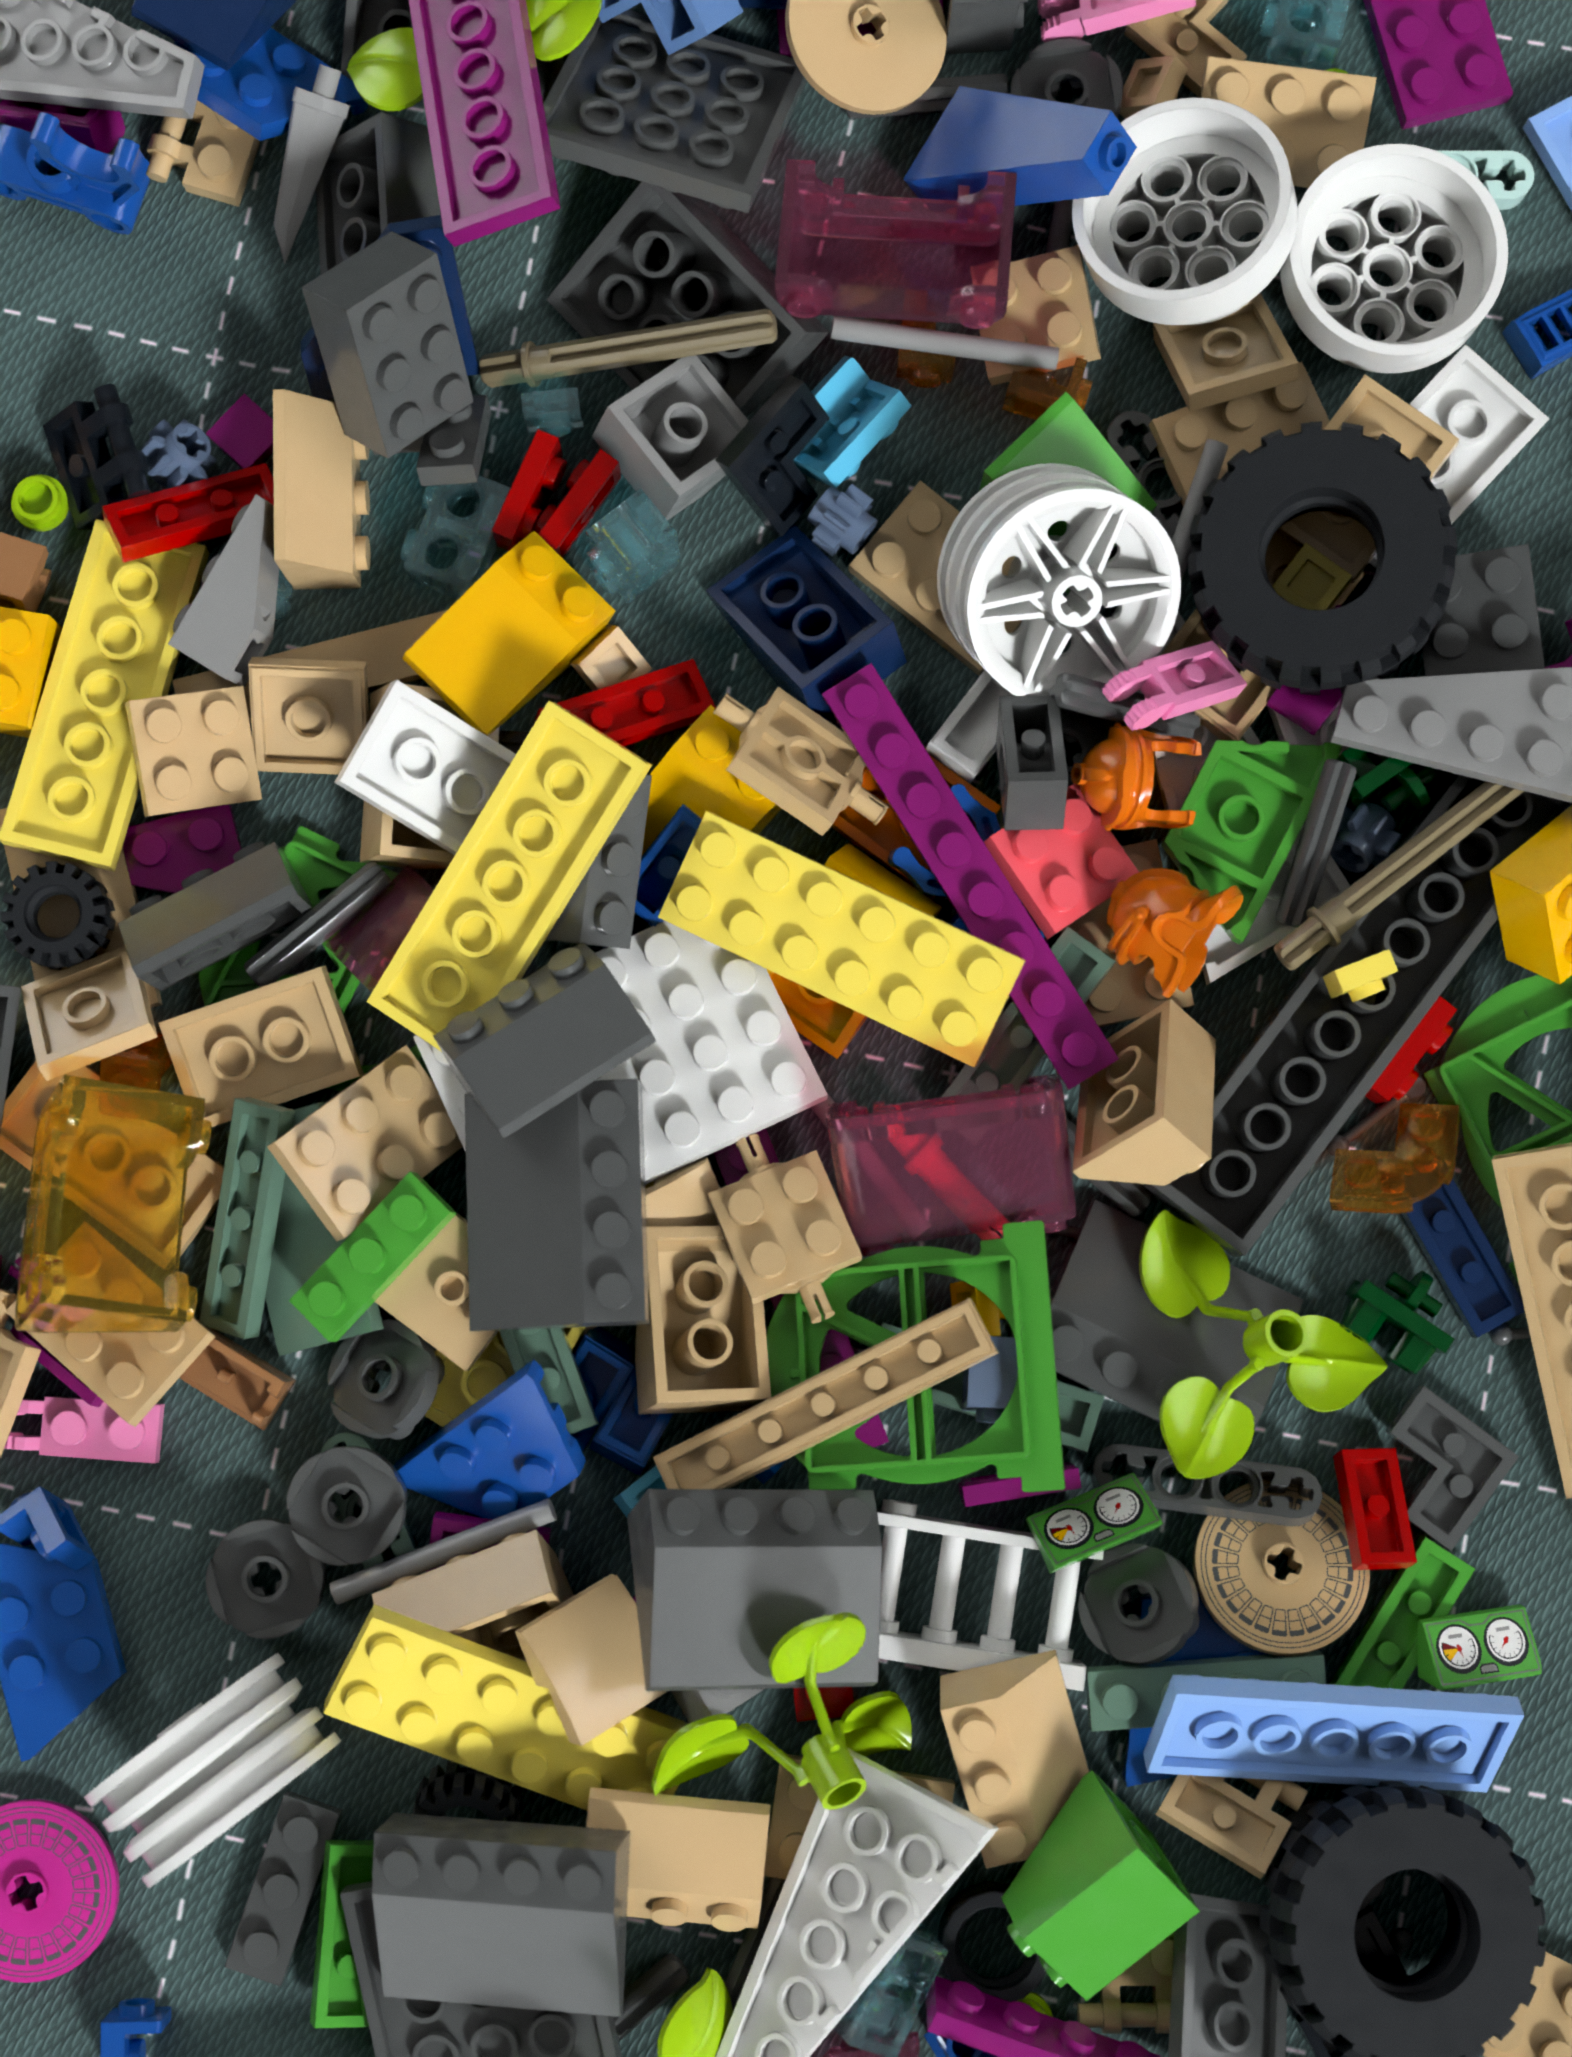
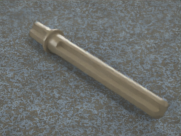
M766 308L538 346L532 341L523 342L521 349L483 355L479 360L480 376L482 382L491 388L525 382L530 387H538L541 381L545 379L770 344L775 342L778 337L777 321L775 314Z
M1485 781L1340 895L1333 897L1319 909L1310 907L1306 911L1308 920L1275 944L1273 951L1278 960L1288 970H1295L1327 944L1332 947L1340 945V936L1355 926L1359 919L1524 791Z

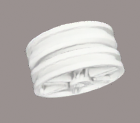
M1046 463L1022 467L995 479L975 494L963 507L950 527L942 546L937 571V591L945 622L962 648L1002 687L1016 696L1050 695V689L1055 685L1057 676L1061 673H1071L1107 684L1109 680L1120 672L1137 667L1143 660L1157 657L1167 642L1177 617L1181 597V576L1177 554L1172 541L1160 522L1147 509L1091 471L1067 464ZM1065 521L1067 523V530L1063 536L1048 535L1049 528L1055 522ZM1116 543L1117 553L1115 554V556L1108 560L1112 548ZM1015 556L1008 576L1003 575L1002 566L1009 557ZM1069 588L1071 590L1070 593L1064 597L1063 593ZM1101 605L1106 608L1117 606L1111 617H1103L1099 613ZM1022 620L1018 630L1012 633L1006 632L1005 621ZM1071 637V646L1067 652L1062 653L1067 642Z
M279 1653L258 1665L203 1705L201 1702L160 1732L156 1736L157 1740L124 1764L84 1797L91 1807L101 1801L107 1806L112 1815L102 1823L109 1833L124 1830L129 1825H132L138 1833L129 1841L123 1853L130 1863L139 1856L143 1857L151 1869L141 1878L148 1888L159 1882L226 1832L341 1742L335 1731L324 1738L314 1725L324 1717L318 1707L303 1709L298 1714H295L289 1705L297 1699L303 1686L296 1677L288 1683H284L276 1671L285 1663Z

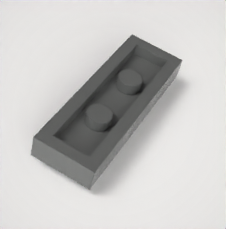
M287 1791L284 1794L225 1964L226 1968L277 1986L282 1985L323 1870L325 1841L333 1840L343 1809L291 1791Z

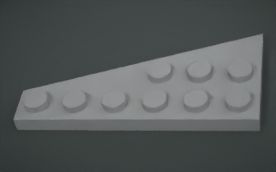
M0 0V99L193 119L205 65L195 54L143 29L136 30L115 20L111 14L95 6L92 9L76 0Z
M1572 667L1373 679L1347 685L1343 692L1331 743L1572 803Z

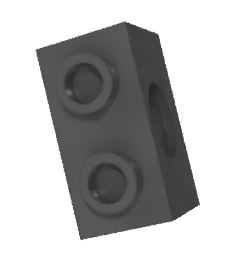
M1050 695L999 696L996 753L1004 830L1063 829L1068 773L1060 707L1056 705L1055 700Z

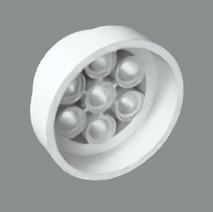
M1181 98L1152 105L1121 122V125L1137 148L1109 195L1073 199L1072 222L1075 237L1096 286L1106 298L1124 312L1148 322L1164 325H1200L1214 322L1235 313L1248 304L1268 286L1286 261L1295 238L1298 221L1297 197L1288 160L1282 145L1270 128L1258 117L1237 105L1210 98ZM1170 188H1181L1174 195L1161 196ZM1225 188H1237L1227 196H1216ZM1138 232H1147V234L1138 241H1127L1132 235ZM1191 233H1203L1201 237L1194 241H1182ZM1247 233H1260L1258 237L1251 241H1238L1240 237ZM1169 277V280L1159 287H1148L1156 278ZM1220 277V278H1217V279H1215V280H1213V281L1208 282L1209 280H1211V279H1213V278Z
M1383 144L1355 151L1334 162L1313 181L1298 205L1295 238L1286 261L1280 269L1281 285L1287 306L1297 325L1308 339L1320 350L1343 364L1376 373H1403L1428 367L1443 360L1460 348L1471 337L1494 305L1504 283L1508 263V239L1505 224L1495 200L1478 177L1458 161L1443 153L1410 144ZM1387 217L1395 220L1399 224L1401 232L1392 233L1385 230L1380 225L1378 219ZM1338 236L1344 239L1349 245L1350 250L1342 252L1333 249L1327 243L1326 237ZM1433 252L1439 255L1445 267L1436 268L1429 265L1424 260L1422 253ZM1379 270L1385 272L1392 279L1393 286L1385 287L1377 284L1371 278L1370 271ZM1329 289L1334 291L1340 297L1342 304L1329 305L1324 303L1318 296L1317 290ZM1425 305L1435 313L1437 321L1428 322L1422 320L1416 314L1414 306ZM1370 323L1378 326L1383 331L1385 340L1376 341L1368 338L1362 331L1361 325Z

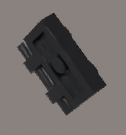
M114 384L102 385L94 390L99 407L97 411L93 402L74 401L43 425L77 530H93L96 519L104 521L102 506L125 500L121 486L123 483L129 499L150 494L151 492L145 476L149 471L144 452L136 449L129 428L133 424L129 406L126 403H121ZM107 436H108V438H109V441H110V444H111V447H112V450H113V453H114V456H115L114 458H111V455H110V452H109V449H108V446H107V443H106V440H105V438H106Z

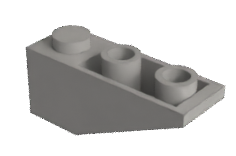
M257 494L252 502L241 508L235 516L231 527L232 536L222 553L214 556L207 564L202 576L203 585L193 602L187 604L177 615L173 625L174 634L168 643L224 679L244 687L249 680L248 663L252 657H263L273 640L279 567L274 561V505Z

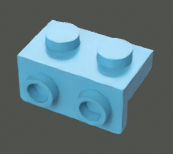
M844 356L811 391L830 419L793 461L802 474L837 488L841 482L849 479L857 472L861 461L879 441L887 438L894 432L898 426L899 419L912 405L900 390L871 380L854 358Z

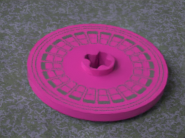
M25 1799L0 1806V1979L21 1983L40 1982L71 1971L96 1950L113 1923L120 1891L119 1873L114 1854L104 1835L86 1816L67 1805L44 1799ZM23 1876H26L29 1883L39 1881L43 1887V1892L35 1897L37 1905H34L30 1897L20 1899L17 1895V1889L24 1884Z

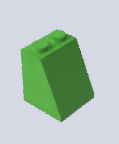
M1067 392L1052 404L984 470L979 489L980 491L995 479L1016 469L1035 464L1057 463L1077 466L1102 477L1147 509L1152 515L1157 506L1152 497L1085 412ZM1065 521L1055 522L1049 528L1048 535L1063 536L1067 530V523ZM1116 543L1112 548L1108 560L1111 559L1117 553ZM1067 588L1065 592L1069 594L1071 590Z
M1093 1770L1082 1777L1001 1898L1013 1920L1007 1926V1930L1019 1949L1027 1957L1037 1953L1040 1956L1039 1960L1044 1970L1057 1986L1062 1988L1068 1983L1086 2001L1200 1912L1153 1832Z

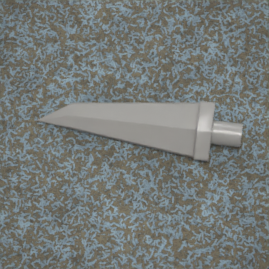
M319 64L312 92L295 86L291 99L293 104L274 219V229L284 264L287 261L344 119H347L350 105L334 100L342 71Z

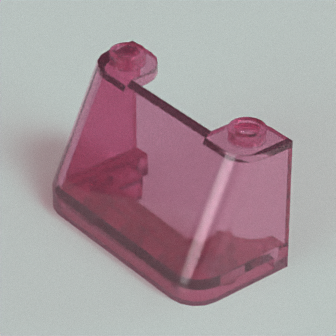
M787 159L775 276V293L778 303L785 307L789 314L798 318L832 315L959 323L971 329H985L992 326L994 322L1004 318L1007 312L1017 173L988 171L987 183L979 192L969 195L970 186L958 185L957 201L845 194V178H833V185L830 186L817 178L815 173L816 161Z
M1057 1073L1029 1077V1084L1020 1086V1093L1015 1094L1012 1083L1001 1085L1000 1090L885 1105V1101L873 1102V1113H868L867 1107H857V1100L832 1103L827 1106L826 1123L839 1203L862 1256H872L894 1249L893 1244L1003 1230L1002 1226L1005 1223L1041 1220L1045 1224V1233H1053L1066 1229V1220L1072 1219L1077 1215L1063 1086Z

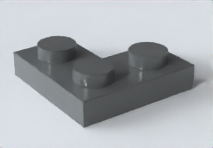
M474 395L473 403L397 452H420L416 469L421 486L478 482L491 417L487 395ZM373 451L374 455H380L377 452Z
M1419 1385L1385 1432L1432 1466L1406 1503L1409 1522L1443 1548L1452 1551L1519 1456L1431 1390Z

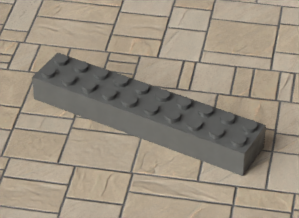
M1453 773L1396 850L1485 781ZM1524 791L1359 919L1355 926L1340 936V945L1332 947L1327 944L1319 950L1215 1088L1211 1159L1197 1171L1186 1173L1166 1186L1143 1184V1187L1185 1221L1197 1226L1220 1244L1231 1256H1245L1498 919L1490 870L1569 808L1572 803ZM1390 949L1398 971L1382 979L1385 990L1353 1003L1348 992L1331 999L1323 980L1325 975Z

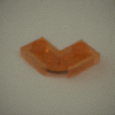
M1400 1103L1394 1152L1336 1149L1329 1196L1331 1209L1373 1213L1413 1211L1412 1203L1427 1198L1443 1184L1449 1185L1456 1165L1460 1127L1459 1105Z

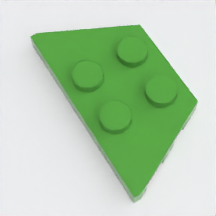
M1216 740L1212 745L1179 811L1192 810L1196 812L1193 825L1186 828L1169 829L1161 846L1181 873L1187 875L1190 884L1200 890L1208 889L1211 896L1233 885L1239 887L1244 896L1241 907L1229 921L1220 924L1233 942L1239 945L1244 942L1307 819L1325 761L1327 759H1337L1343 746L1331 742H1325L1323 745H1289V742L1283 741L1248 744L1245 741Z

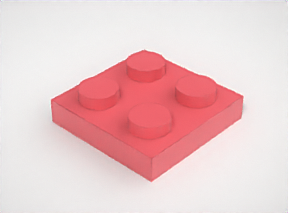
M1073 783L1068 786L1063 829L1004 830L1002 828L984 841V844L1009 884L1047 939L1111 898L1115 887L1120 881H1126L1129 877L1139 872L1111 830L1106 831L1104 826H1101L1100 814L1086 802L1079 784Z

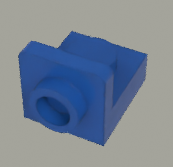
M41 1486L32 1492L25 1493L16 1498L10 1507L0 1514V1532L23 1546L33 1543L40 1555L49 1562L56 1559L77 1572L96 1558L70 1505Z
M131 1998L120 2001L119 2007L112 2008L101 2022L100 2057H146L145 2039L137 2038V2034L162 2033L171 2021V2007H155V2000L152 1998Z

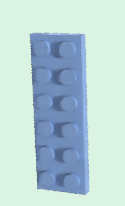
M1173 1674L1143 1756L1147 1773L1348 1785L1360 1784L1365 1786H1378L1380 1781H1401L1409 1786L1419 1787L1422 1785L1434 1790L1487 1793L1524 1718V1712L1518 1696Z

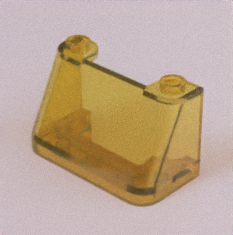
M63 1075L42 1108L35 1132L15 1307L16 1330L33 1333L177 1332L186 1322H191L197 1304L196 1286H189L188 1275L184 1272H179L187 1171L197 1154L205 1155L211 1137V1122L203 1120L204 1098Z

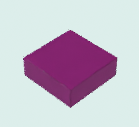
M245 393L205 433L209 440L241 469L262 464L273 453V419Z

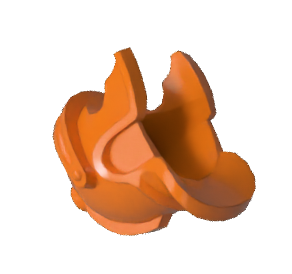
M1115 723L1114 727L1109 729L1108 739L1091 748L1082 763H1075L1073 765L1071 780L1074 784H1079L1086 802L1101 814V826H1104L1106 831L1111 829L1130 830L1142 827L1186 828L1193 825L1196 816L1195 811L1153 810L1148 808L1154 782L1155 766L1153 752L1168 751L1200 756L1202 755L1201 742L1187 737L1155 734L1140 728L1132 731L1128 726H1121L1120 723Z
M1168 868L1143 870L1132 875L1126 881H1120L1111 895L1112 899L1107 912V924L1109 928L1113 929L1114 936L1107 944V948L1111 954L1116 955L1115 960L1119 965H1124L1128 961H1131L1133 965H1137L1149 956L1154 963V977L1162 987L1163 992L1161 995L1170 998L1177 987L1178 990L1185 992L1199 976L1208 953V947L1205 943L1216 924H1224L1236 914L1243 903L1244 896L1237 885H1233L1211 896L1208 889L1200 890L1191 885L1187 875Z

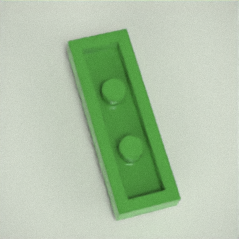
M410 1171L289 1301L328 1342H337L457 1213L418 1173Z
M1420 1535L1414 1544L1417 1563L1409 1568L1398 1570L1329 1684L1403 1689L1418 1664L1417 1620L1448 1615L1475 1568L1430 1539Z
M374 1840L325 1841L310 2023L314 2029L369 2027L340 1893L346 1885L372 1881Z

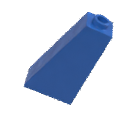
M959 86L903 179L930 213L937 215L1106 196L1111 192L1137 146L1112 110Z

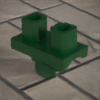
M1351 747L1337 757V760L1350 763L1356 767L1357 773L1347 800L1351 809L1360 805L1361 802L1363 803L1391 782L1394 789L1381 797L1383 804L1389 811H1393L1404 802L1416 812H1420L1430 805V798L1426 787L1438 779V775L1433 768L1426 766L1415 774L1411 770V768L1417 765L1415 763L1391 757L1380 763L1373 753Z
M1423 1270L1418 1272L1410 1282L1394 1271L1389 1275L1384 1286L1400 1296L1398 1300L1366 1279L1361 1283L1354 1280L1345 1293L1352 1300L1345 1311L1340 1327L1349 1333L1352 1332L1353 1336L1365 1344H1370L1384 1321L1399 1330L1400 1334L1385 1357L1409 1374H1416L1430 1360L1434 1353L1445 1354L1455 1340L1414 1312L1416 1308H1419L1434 1318L1443 1305L1427 1294L1433 1277Z

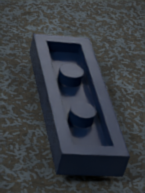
M1441 1157L1434 1158L1385 1185L1471 1337L1478 1338L1525 1311L1520 1295Z

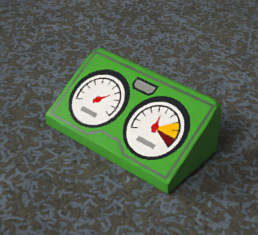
M1134 1472L1026 1518L1050 1574L1152 1531L1163 1524L1158 1511Z
M1521 1604L1417 1620L1418 1677L1439 1690H1450L1542 1674L1541 1660L1525 1606Z

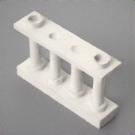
M883 1499L882 1508H876L879 1525H885L882 1540L879 1659L963 1671L1056 1649L1066 1689L1084 1691L1087 1667L1081 1660L1073 1659L1074 1650L1068 1648L1081 1561L1055 1572L1045 1644H1039L1038 1653L1016 1650V1640L1010 1639L1023 1549L1039 1550L1033 1534L917 1515V1504ZM908 1529L942 1535L929 1625H923L922 1634L898 1631L900 1622L894 1620ZM966 1539L1000 1544L987 1634L981 1635L980 1644L956 1640L958 1631L952 1629ZM1104 1551L1089 1558L1103 1560Z

